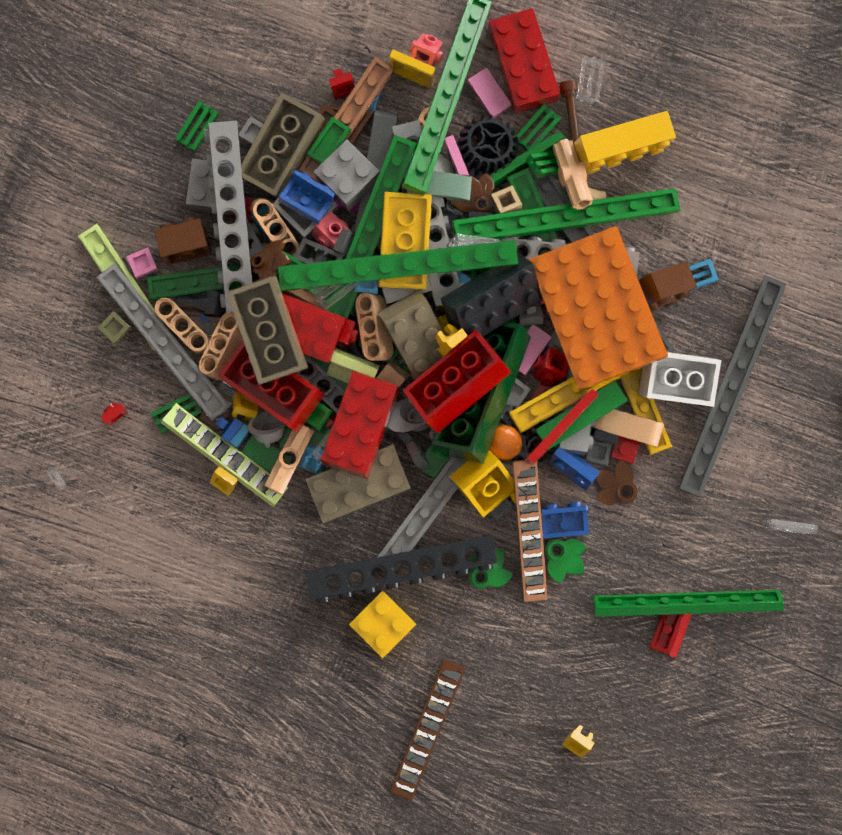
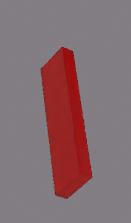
M591 389L525 460L530 465H534L594 401L598 393Z

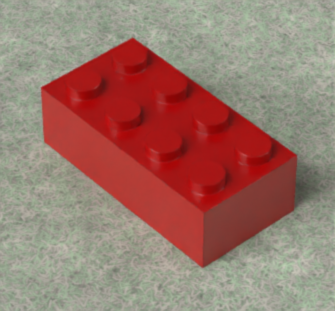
M531 8L489 20V35L514 114L541 107L543 104L548 105L558 102L560 91L534 9Z
M282 293L302 352L324 362H331L347 318Z
M475 330L408 385L403 392L425 422L439 433L508 376L511 371L483 336Z
M244 340L218 374L220 379L296 433L300 431L325 396L318 388L295 372L259 384Z
M355 371L352 372L320 459L323 465L368 480L399 394L397 385Z

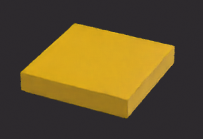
M392 50L389 60L395 74L429 89L432 88L435 82V67Z

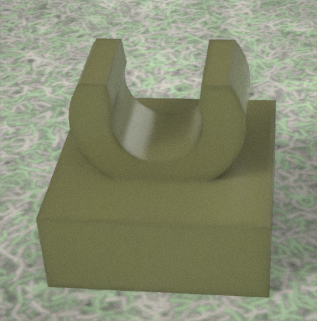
M114 311L97 327L115 345L131 329Z

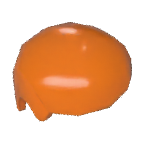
M499 425L489 450L500 460H510L520 453L523 445L522 436L512 426Z

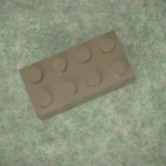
M281 93L241 164L242 179L278 199L290 182L294 170L298 171L307 157L306 154L316 141L327 120L315 110Z
M276 276L227 292L259 384L308 368Z
M419 290L377 313L413 381L443 357L437 350L440 346L435 339V335L439 331L443 335L445 334L427 299Z
M394 445L378 450L368 480L334 468L305 479L323 524L411 490Z

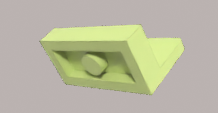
M336 348L332 355L327 375L349 383L353 371L375 378L380 365Z

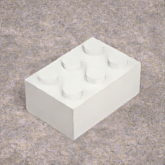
M667 352V358L643 367L639 388L640 396L714 407L721 360Z

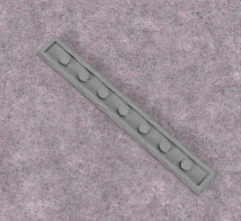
M115 263L96 277L212 421L231 408Z

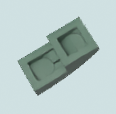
M433 171L425 194L432 195L433 197H446L447 200L470 201L472 177Z

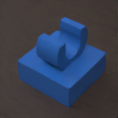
M221 416L215 423L224 430L220 437L227 442L231 441L243 425L236 418H233L229 423Z

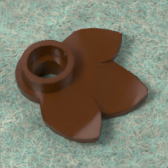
M487 173L483 174L479 180L473 176L462 174L472 177L470 201L450 200L451 203L463 212L473 210L474 212L488 213L493 207L491 194L494 190V183L492 178ZM484 199L486 201L484 207L478 206L479 200Z
M282 240L270 242L262 252L256 253L251 258V271L258 274L260 280L272 276L277 278L278 267L288 266L291 263L290 258L282 252L285 242Z
M619 460L614 471H599L596 479L603 490L598 493L596 498L601 503L606 505H613L617 502L628 504L636 499L638 491L633 483L634 472L627 463ZM624 487L630 490V494L627 497L621 494V490Z

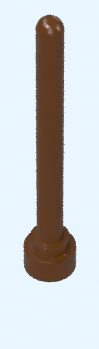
M567 80L560 82L559 88L563 98L566 99L570 139L574 144L579 138L575 105L578 85L576 80Z

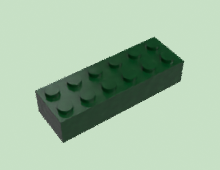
M506 322L483 336L511 373L439 433L436 432L432 445L442 455L484 464L531 336L521 324Z

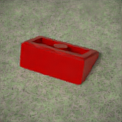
M692 614L661 615L649 648L676 658Z

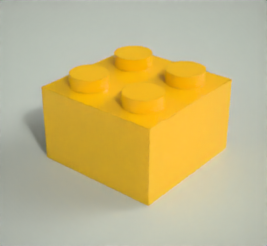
M490 450L487 453L484 464L467 461L449 476L467 501L483 518L515 491L513 478Z
M382 591L349 625L384 658L416 623Z

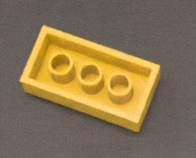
M665 111L581 135L574 142V147L579 162H583L587 174L599 171V167L608 165V168L618 166L625 159H629L632 162L643 158L642 155L649 152L651 155L662 153L664 148L670 146V142L676 138L669 113Z

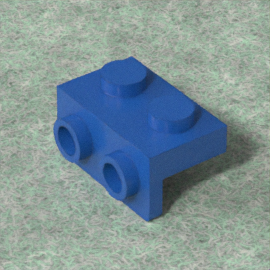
M294 170L290 182L280 194L278 201L319 225L332 206L335 193L328 186L312 180L308 174Z
M560 447L549 461V464L557 471L563 473L585 491L599 475L598 470L578 455L567 453Z
M581 502L567 503L568 508H558V504L544 505V510H541L543 539L588 535V506H582Z

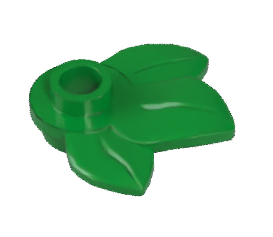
M553 539L549 541L545 546V555L549 559L547 570L550 576L556 582L561 583L566 573L574 575L583 574L585 572L584 563L579 555L585 551L586 546L577 539L566 541ZM558 546L560 548L559 555L552 553L553 547Z
M473 550L469 556L470 563L478 559L476 550ZM495 550L498 563L493 564V569L479 571V567L471 568L468 578L474 588L484 589L489 585L500 587L512 578L513 574L502 568L504 564L503 550ZM477 573L484 574L485 578L482 582L476 580Z

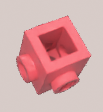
M422 33L418 40H413L409 53H412V58L428 65H439L444 54L443 51H440L443 42L433 35Z
M331 211L321 220L319 225H315L311 235L316 239L317 244L333 250L342 228L351 230L345 221L339 219Z

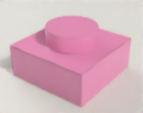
M148 247L127 256L136 279L158 270Z

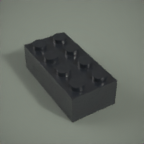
M517 252L518 265L490 268L440 298L448 324L454 326L458 331L463 329L468 336L475 330L482 336H485L542 301L543 298L539 289L534 264Z

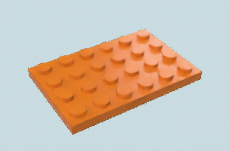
M617 226L529 259L534 264L541 295L579 391L668 357Z

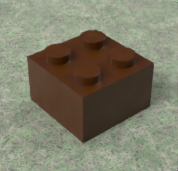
M190 217L182 220L183 223L176 225L166 223L160 225V229L154 230L160 256L167 266L212 255L207 231L201 219Z
M687 261L651 272L638 280L651 312L660 309V306L666 308L678 303L677 301L689 297V292L697 288Z

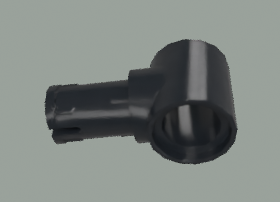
M205 291V294L200 296L180 295L179 308L199 310L203 315L209 317H222L225 308H221L220 294L225 293Z

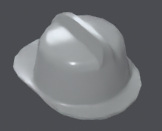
M409 398L395 403L387 427L392 431L403 433L408 431L420 432L428 428L429 425Z
M258 406L256 418L250 417L248 430L253 434L254 438L258 442L264 443L266 448H270L271 443L279 441L284 435L285 424Z

